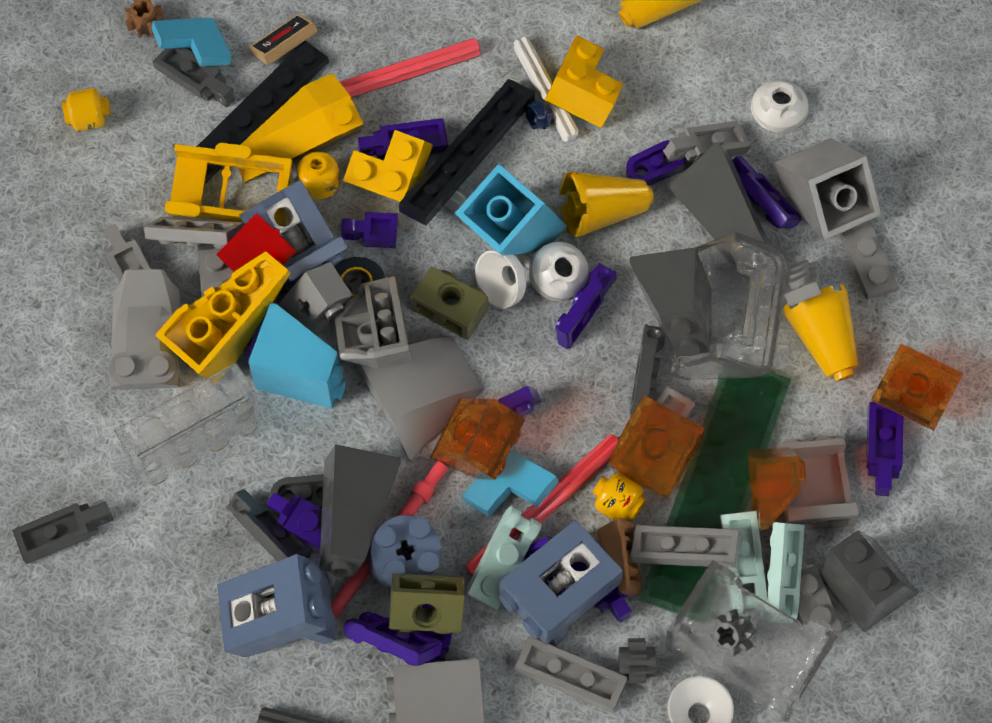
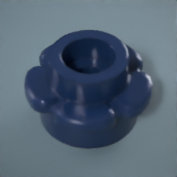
M536 99L533 104L527 105L526 118L532 129L543 128L545 130L553 120V112L549 104Z

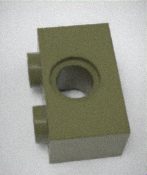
M432 266L410 296L411 310L466 340H469L489 310L488 296H486L482 289L475 285L468 286L458 281L451 272L447 270L440 271ZM447 299L458 300L455 304H446L444 301Z
M392 573L389 629H397L402 632L434 631L438 634L461 633L465 599L464 577ZM424 604L432 605L430 608H422L420 606Z

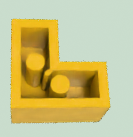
M576 35L548 91L545 101L602 128L624 83L595 70L604 48Z
M395 130L384 161L354 150L343 181L400 202L421 179L433 144Z

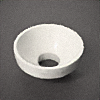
M785 80L769 81L760 86L754 93L751 101V112L756 122L763 128L773 132H790L797 129L806 120L808 115V99L804 91L792 82ZM777 92H784L790 96L791 101L787 104H778L773 100L772 96Z
M552 242L542 246L535 252L529 264V278L533 288L538 294L550 301L561 302L574 298L577 292L585 287L588 280L589 269L585 256L575 246L566 242ZM558 259H566L571 263L572 273L570 276L563 277L556 272L555 262Z
M493 249L484 252L478 258L475 267V279L477 287L482 289L486 296H488L489 305L497 309H507L519 303L523 298L526 289L527 272L513 254L502 256ZM509 266H511L514 271L516 283L512 282L509 278Z
M702 676L691 677L683 680L671 692L667 706L670 723H693L689 719L688 711L694 705H703L709 710L710 719L706 723L732 722L734 714L733 700L727 689L714 679Z

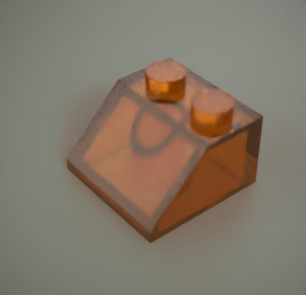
M901 343L871 401L934 431L944 415L963 373Z
M644 395L628 420L610 457L608 466L668 499L701 447L705 428Z
M459 399L430 458L476 479L495 480L505 468V459L511 447L520 438V429L525 419L496 399Z
M790 447L747 450L752 511H757L758 527L761 530L768 529L801 491L800 481H806L804 460H800L799 455Z

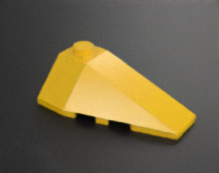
M331 73L304 85L240 145L248 146L251 154L287 158L294 161L360 131L363 121L349 93L335 75ZM237 168L244 182L267 173L266 171Z
M265 251L233 272L231 278L216 288L212 286L204 291L205 295L190 305L186 303L178 308L155 336L199 375L216 386L239 359L267 313L270 303H273L291 272Z

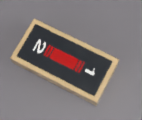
M298 13L249 46L256 58L270 65L316 34L318 30L314 22Z

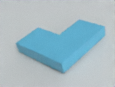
M213 18L153 21L152 32L160 49L191 47L201 67L230 64L231 53Z
M504 446L463 493L462 498L473 508L491 517L511 492L538 508L559 481L556 475Z

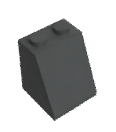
M696 247L630 257V264L644 297L676 356H694L710 353L712 288Z
M859 530L829 550L820 574L824 584L863 632L919 593L873 537Z

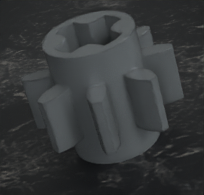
M737 609L728 611L726 616L722 614L715 617L714 621L718 626L714 631L710 632V635L714 637L717 644L716 649L729 650L730 656L733 657L739 654L741 650L747 651L753 648V643L750 639L754 634L758 633V630L753 629L750 621L751 616H738Z
M628 638V647H619V674H628L629 683H646V674H656L655 647H646L645 638Z

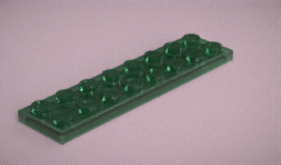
M729 358L726 359L669 515L667 527L722 529L720 515L746 511L791 382L790 378ZM652 564L639 601L706 624L726 567Z

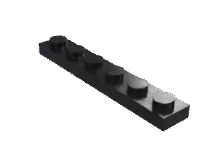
M304 41L196 147L215 149L219 143L235 145L243 143L295 93L308 84L329 63V58L307 41ZM208 164L205 184L223 166Z
M508 79L400 201L399 212L427 226L523 115L527 105L535 101V91Z

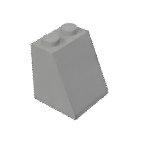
M830 138L774 162L783 192L823 240L882 215L867 155Z

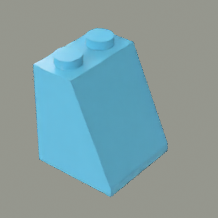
M499 163L455 212L456 216L502 256L536 252L542 246L554 242L567 227L543 201Z
M270 303L248 362L255 389L332 409L335 399H342L346 387V381L342 380L344 368L340 366L338 352L280 306Z

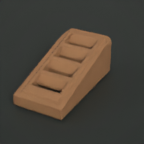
M618 518L597 529V534L604 551L623 570L621 584L617 586L619 592L638 596L643 594L640 565L639 563H634L631 559L635 534L634 523Z

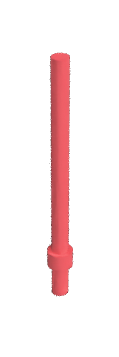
M437 461L423 481L418 480L410 491L411 497L396 516H414L423 502L427 504L435 493V486L447 472V466ZM366 561L363 562L355 575L348 579L331 602L335 620L370 575Z

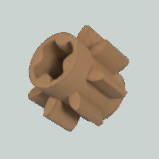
M134 0L131 8H125L127 17L125 22L128 31L136 29L138 38H141L143 34L154 36L152 32L153 21L163 20L161 5L153 6L151 0Z

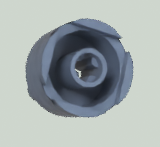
M409 515L393 517L384 522L373 536L365 558L369 574L377 583H380L389 590H391L392 573L432 575L438 568L441 559L440 540L435 530L424 518ZM400 547L410 554L406 561L403 555L397 556L396 554Z

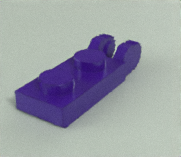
M372 611L360 614L359 619L352 618L347 620L343 626V631H345V635L350 640L353 639L358 644L363 641L377 647L381 652L390 653L403 659L409 665L419 666L441 655L442 643L439 640L419 631L402 632L397 629H389V618L372 613Z

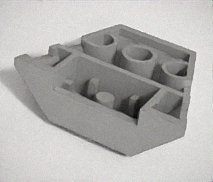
M452 335L409 342L413 361L406 362L398 367L378 369L353 362L391 425L394 435L409 462L484 390Z

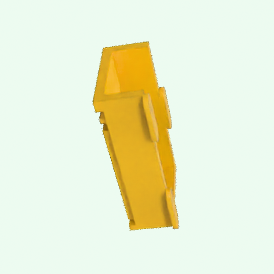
M219 143L215 149L175 144L174 151L177 161L171 199L166 201L164 208L169 215L243 222L239 214L244 211L224 208L228 178L232 174L230 167L279 173L277 192L292 184L294 170L292 159L251 154L248 146ZM208 164L225 166V169L222 170L223 182L219 208L202 206ZM278 208L274 213V220L279 226L285 227L287 212Z

